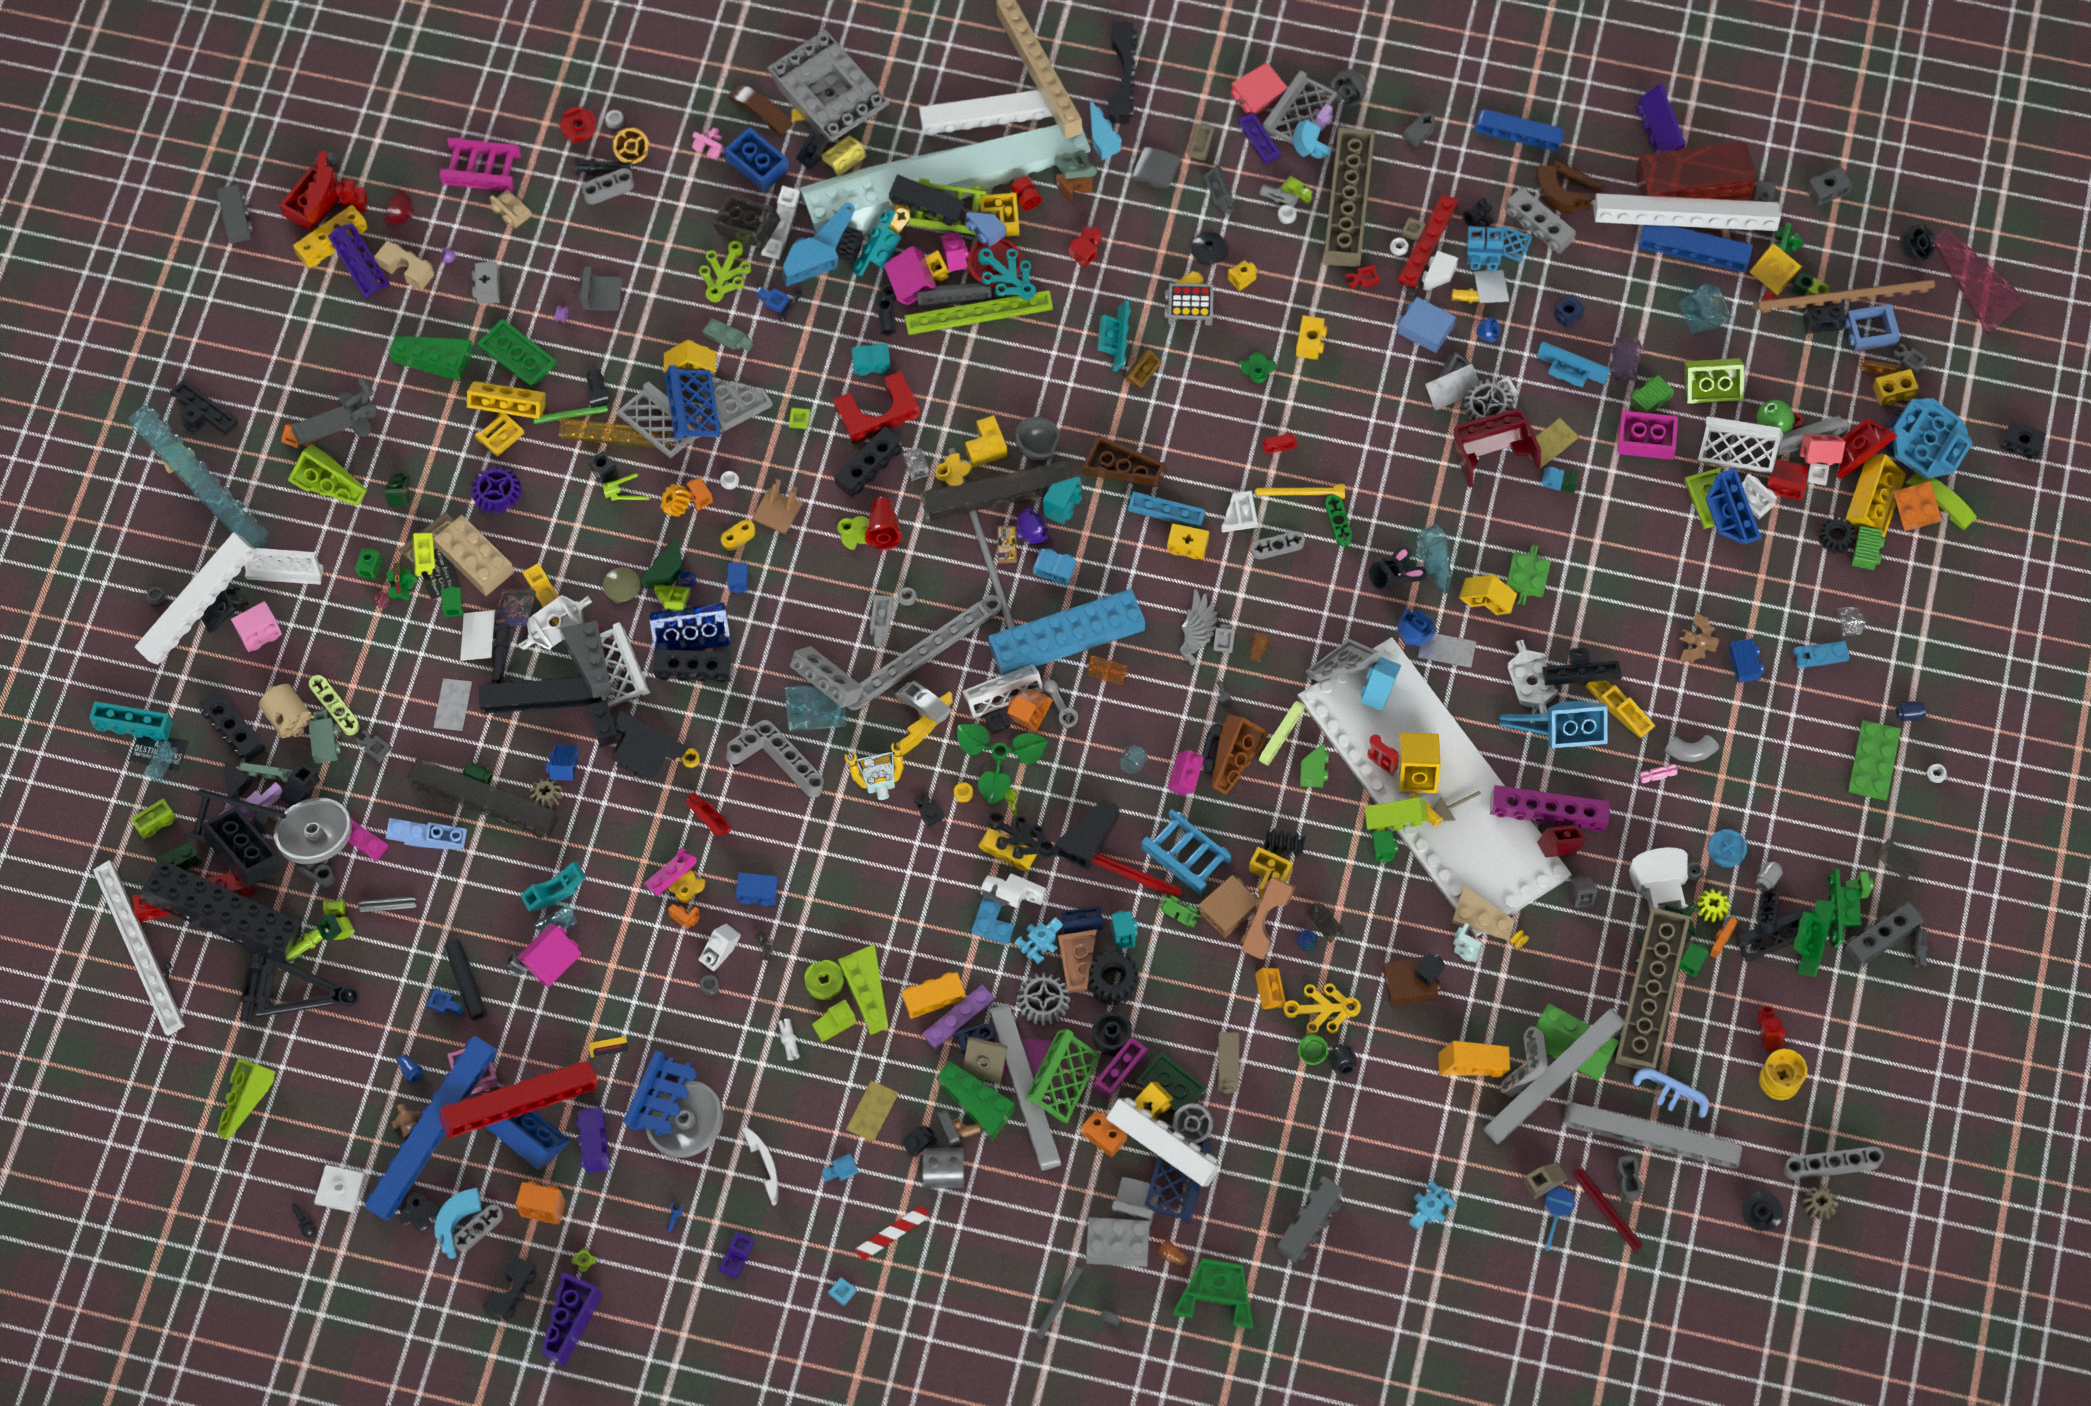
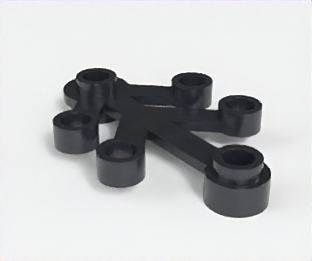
M990 813L988 818L989 827L993 830L1001 829L1014 837H998L996 841L998 849L1004 850L1007 848V845L1031 846L1026 848L1021 846L1014 847L1012 856L1016 859H1022L1024 855L1037 854L1042 858H1051L1054 855V845L1050 841L1045 840L1043 827L1039 825L1033 826L1030 834L1027 819L1024 816H1017L1014 824L1020 829L1018 831L1004 823V816L1001 813Z

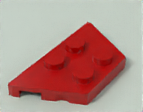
M1866 418L1842 437L1846 443L1836 476L1839 479H1843L1894 440L1897 434Z

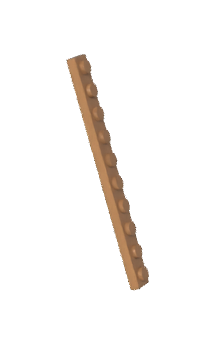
M1923 280L1753 302V309L1760 310V313L1771 312V308H1778V311L1789 310V306L1795 305V308H1805L1806 304L1813 303V306L1824 305L1825 301H1830V304L1842 303L1841 299H1848V302L1859 301V297H1865V300L1876 299V295L1880 294L1883 297H1892L1896 292H1900V295L1911 294L1912 290H1917V293L1929 292L1928 288H1935L1934 280Z

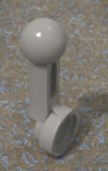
M1051 679L1045 681L1043 691L1054 699L1053 702L1060 713V724L1066 728L1075 726L1078 721L1077 712L1065 706L1057 691L1058 684L1056 681ZM1070 714L1074 720L1071 723H1066L1063 720V716Z

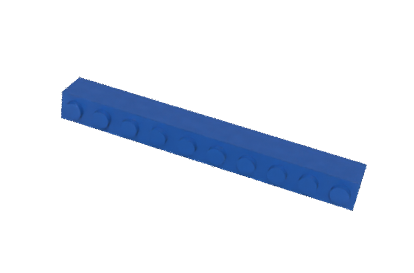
M473 1036L472 1039L470 1038L466 1042L464 1052L455 1059L451 1072L444 1076L441 1088L434 1092L431 1098L432 1102L421 1112L419 1122L412 1126L407 1141L402 1142L398 1149V1155L389 1162L387 1172L378 1179L375 1191L371 1192L366 1198V1205L364 1207L388 1222L446 1134L439 1121L440 1109L445 1105H453L469 1098L498 1052L497 1049L476 1036Z

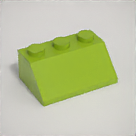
M1740 358L1684 361V381L1688 404L1744 400V364Z

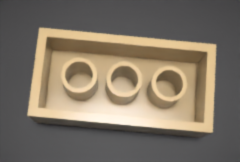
M463 515L459 516L433 538L436 548L485 596L489 595L514 573L511 562Z

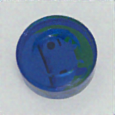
M1310 930L1302 931L1298 935V946L1305 951L1314 949L1317 944L1316 934Z

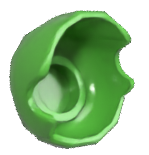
M1317 1035L1304 1037L1298 1046L1299 1057L1308 1065H1317L1323 1062L1329 1051L1325 1040Z

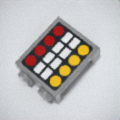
M1169 283V290L1165 289V301H1169V307H1165V318H1168V324H1172V319L1205 320V325H1212L1214 284Z

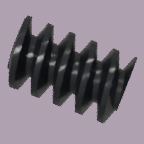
M1273 828L1271 832L1267 829L1264 850L1267 851L1271 846V851L1275 853L1277 848H1279V854H1283L1286 850L1287 856H1290L1294 851V857L1297 858L1300 853L1303 854L1306 835L1299 839V834L1296 833L1292 838L1291 831H1288L1286 836H1284L1283 830L1276 834V828Z

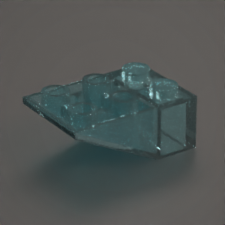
M1438 523L1418 533L1415 553L1426 564L1427 572L1434 576L1438 588L1443 589L1445 594H1447L1451 580L1448 538Z
M785 687L789 732L847 726L845 707L838 705L817 687Z

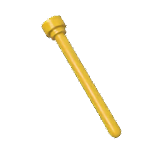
M1337 484L1333 488H1256L1255 494L1337 495V497L1345 499V484Z

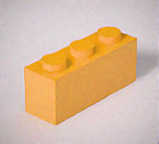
M957 972L946 973L942 975V978L936 980L929 979L923 982L922 985H912L902 991V999L910 1019L961 1002L966 998Z

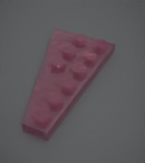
M1945 228L1935 236L1934 246H1936L1938 253L1987 335L2026 303L2027 298L1950 230Z

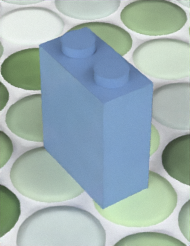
M1416 297L1415 301L1410 302L1407 306L1405 316H1401L1397 322V326H1399L1398 334L1437 353L1453 329L1456 317Z

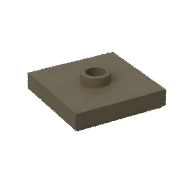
M969 1037L963 1070L977 1079L1000 1084L1008 1046Z

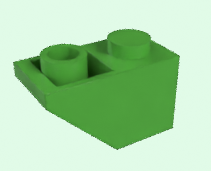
M1321 744L1301 761L1300 787L1323 788L1324 781H1328V769H1324L1325 763H1328L1329 752L1325 751V744Z

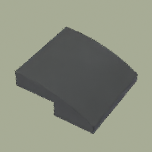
M1145 147L1132 178L1134 181L1150 182L1152 187L1168 189L1181 158L1162 150Z

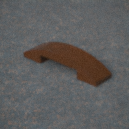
M739 84L728 95V98L738 106L746 107L768 123V127L781 137L793 126V122L778 107L747 86Z

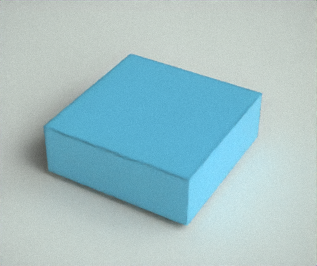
M840 1277L828 1294L845 1306L857 1292V1289Z

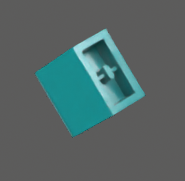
M1075 477L1051 485L1043 499L1045 517L1062 525L1065 524L1067 519H1071L1074 513V506L1078 505L1082 499L1081 478Z

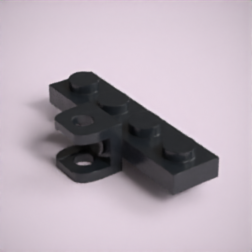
M182 380L170 391L171 396L186 406L180 415L183 418V426L191 432L198 431L207 421L220 432L227 435L238 424L237 418L185 380Z
M1584 647L1570 649L1569 665L1542 667L1545 686L1619 680L1622 678L1619 661L1590 663L1589 652Z

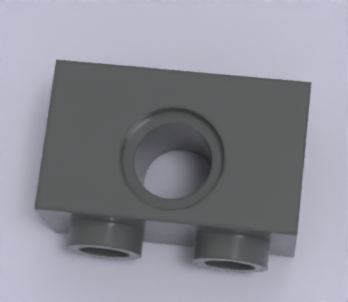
M1840 167L1838 169H1831L1823 175L1813 176L1809 180L1807 191L1816 206H1820L1849 194L1852 183L1843 168Z

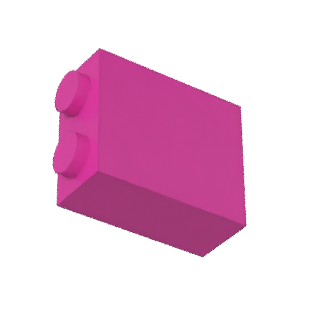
M914 246L905 249L903 253L891 258L889 262L884 264L897 300L907 306L918 300L917 292L931 291L936 288L923 252Z
M549 924L517 956L536 979L547 987L582 954L578 950L579 945L573 939L569 940L567 938V932L560 925Z

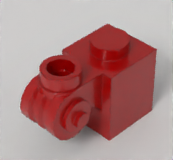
M344 180L340 185L336 186V194L339 196V203L343 205L344 210L353 205L358 212L367 211L368 196L365 187H355V182L351 180Z
M1085 227L1081 235L1069 243V256L1084 268L1097 257V247L1095 245L1101 242V230L1097 227Z
M1764 1006L1762 1010L1758 1011L1757 1015L1763 1047L1765 1051L1785 1049V1028L1782 1021L1775 1015L1773 1007Z

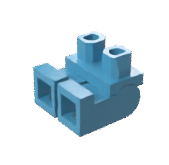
M1468 227L1467 264L1470 265L1471 270L1480 269V265H1487V269L1492 271L1497 270L1498 266H1500L1501 251L1504 244V228L1487 227L1485 242V227ZM1474 232H1478L1481 235L1478 237H1474L1471 234ZM1497 233L1499 234V236L1493 238L1490 236V234Z

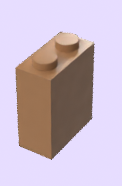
M1233 875L1198 905V912L1224 938L1229 936L1258 910L1255 908L1259 900L1258 896L1252 891L1249 892L1245 888L1244 882L1240 878L1236 879Z

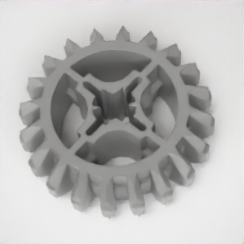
M1488 378L1485 384L1480 380V386L1478 387L1473 384L1474 391L1468 390L1467 392L1470 396H1465L1464 398L1467 401L1464 403V407L1467 408L1465 413L1470 415V421L1488 417L1493 411H1500L1497 413L1499 414L1513 410L1514 407L1511 405L1515 404L1514 399H1511L1513 393L1509 392L1508 386L1504 387L1503 382L1497 385L1496 379L1490 383ZM1488 391V393H1487L1485 396H1483V397H1480V396H1479V395H1481L1482 393ZM1495 392L1500 393L1504 397V404L1495 399ZM1475 404L1483 408V416L1475 411Z
M1043 973L1041 978H1039L1038 974H1035L1034 980L1028 977V983H1022L1023 989L1018 990L1020 995L1017 996V1001L1020 1002L1018 1009H1022V1016L1027 1015L1028 1021L1034 1018L1033 1022L1035 1025L1038 1021H1041L1043 1026L1045 1021L1052 1025V1019L1059 1022V1015L1065 1016L1064 1010L1069 1009L1067 1003L1070 1002V997H1068L1069 990L1065 989L1066 984H1060L1061 979L1059 977L1053 980V974L1049 978H1046V973ZM1041 987L1037 993L1029 995L1034 989ZM1047 987L1055 990L1058 993V995H1055V993H1050L1047 990ZM1043 992H1045L1046 997L1044 1001V1006L1042 1005L1041 1001L1043 997ZM1029 1003L1038 1006L1040 1011L1033 1009ZM1058 1004L1054 1009L1047 1011L1048 1007Z

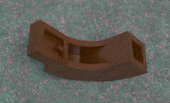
M1538 165L1537 189L1546 204L1566 214H1572L1573 208L1579 210L1590 209L1592 194L1569 192L1563 189L1557 182V166Z

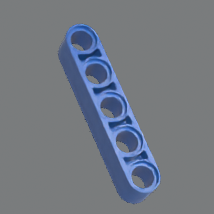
M1480 110L1478 112L1474 129L1482 134L1552 151H1558L1561 148L1564 137V130L1559 127L1489 110Z

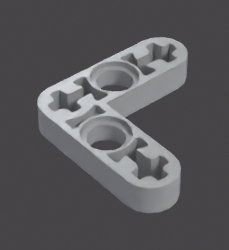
M1534 1026L1529 1027L1524 1034L1527 1062L1506 1077L1501 1083L1500 1091L1508 1097L1515 1096L1541 1076L1547 1068L1544 1034Z

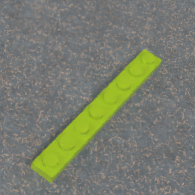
M1048 290L1035 293V296L1030 300H1023L1019 296L905 315L908 335L1053 310L1050 291Z

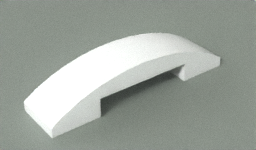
M782 186L777 201L778 207L768 238L766 237L763 246L762 256L780 259L794 221L800 190Z
M745 1127L743 1132L751 1152L760 1151L770 1176V1180L765 1181L764 1184L774 1206L777 1204L778 1179L772 1157L762 1140L753 1131Z

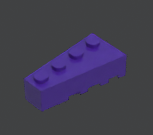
M564 1272L561 1275V1284L557 1290V1299L551 1312L550 1325L547 1327L541 1350L547 1360L565 1367L603 1296L598 1287Z

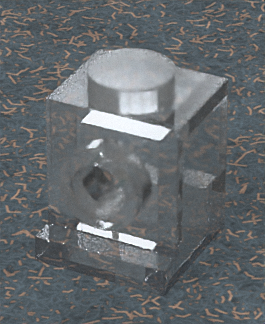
M921 448L911 449L903 454L904 463L911 481L929 475L928 465Z

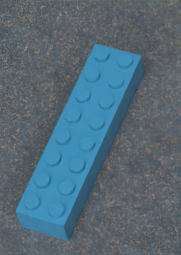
M1129 589L989 635V648L1002 676L1030 664H1034L1036 667L1145 631V619L1133 590Z

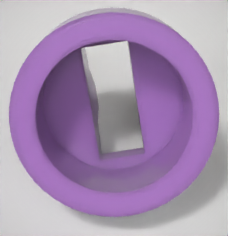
M445 247L441 254V262L451 263L455 260V252Z

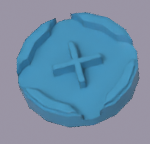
M1723 829L1713 834L1708 843L1710 858L1722 867L1739 865L1747 853L1746 841H1744L1739 832L1732 829Z

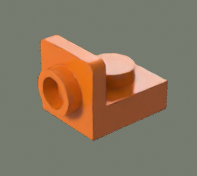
M674 904L668 909L669 917L687 930L700 919L699 909L696 906L689 914L682 906L677 907Z

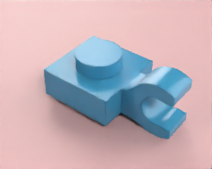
M851 1154L832 1161V1168H826L821 1171L825 1182L837 1176L842 1181L859 1173Z

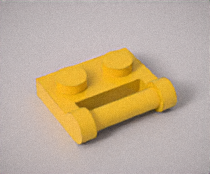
M499 413L493 422L481 432L478 431L474 436L498 457L524 434V430L507 414ZM505 423L502 427H500V428H499L494 434H492L489 438H486V437H487L492 431H494L500 424Z

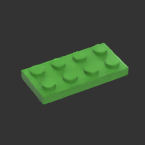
M1865 720L1862 721L1848 788L1849 793L1884 801L1887 800L1901 731L1900 728Z

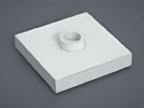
M326 1165L314 1203L354 1213L365 1174Z

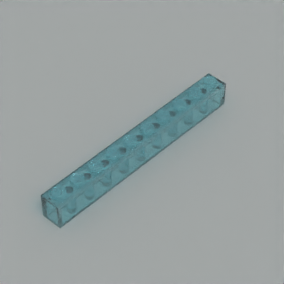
M144 405L128 418L130 426L231 534L234 532L242 536L254 548H263L269 543L268 531L263 526L259 527L256 524V518L250 512L247 514L243 510L245 508L238 499L235 501L231 497V491L226 486L222 487L219 484L220 480L214 473L210 474L207 471L208 467L206 464L194 457L196 455L190 447L186 448L182 444L183 440L178 434L173 435L170 431L171 427L165 421L161 422L159 420V415L153 408L149 409Z

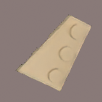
M1464 886L1452 923L1464 926L1467 923L1470 929L1509 941L1515 920Z

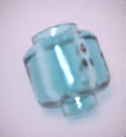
M1129 746L1119 757L1120 767L1129 774L1139 773L1148 762L1146 751L1140 746Z

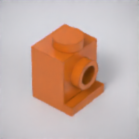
M700 477L687 482L686 487L691 494L689 499L691 502H694L697 511L713 502L711 492Z

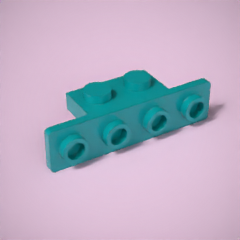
M886 208L880 214L879 221L876 227L872 229L871 236L863 246L861 255L853 264L852 273L862 276L870 261L885 269L884 264L889 262L902 238L888 229L896 214L894 210Z
M1128 300L1119 305L1117 319L1106 315L1100 317L1097 350L1114 355L1112 371L1115 372L1123 367L1126 362L1125 349L1128 344L1126 335L1129 330L1128 317L1131 312L1129 308L1130 301Z

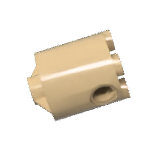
M290 684L270 687L259 702V708L281 738L293 735L294 737L301 736L309 721L314 720L313 715Z

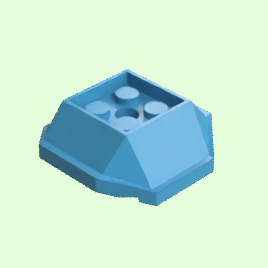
M1934 398L1912 399L1909 401L1892 428V431L1897 434V437L1893 440L1895 458L1924 479L1954 473L1973 444L1968 436L1964 421Z

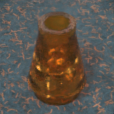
M1256 632L1255 636H1252L1249 659L1260 662L1270 644V636L1260 632Z
M1167 1240L1163 1242L1157 1252L1161 1259L1177 1264L1180 1267L1184 1265L1188 1258L1171 1241L1168 1242Z

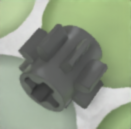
M521 951L519 953H511L505 962L509 969L508 973L514 976L517 974L524 975L528 971L527 967L517 957Z

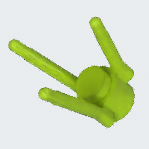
M638 473L616 481L603 483L605 497H611L612 501L650 499L649 496L617 495V493H620L619 484L638 477Z

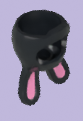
M1402 546L1391 557L1375 560L1369 568V578L1374 587L1387 591L1404 581H1421L1426 578L1427 572L1420 566L1405 570L1403 564L1408 561L1412 553L1408 547Z

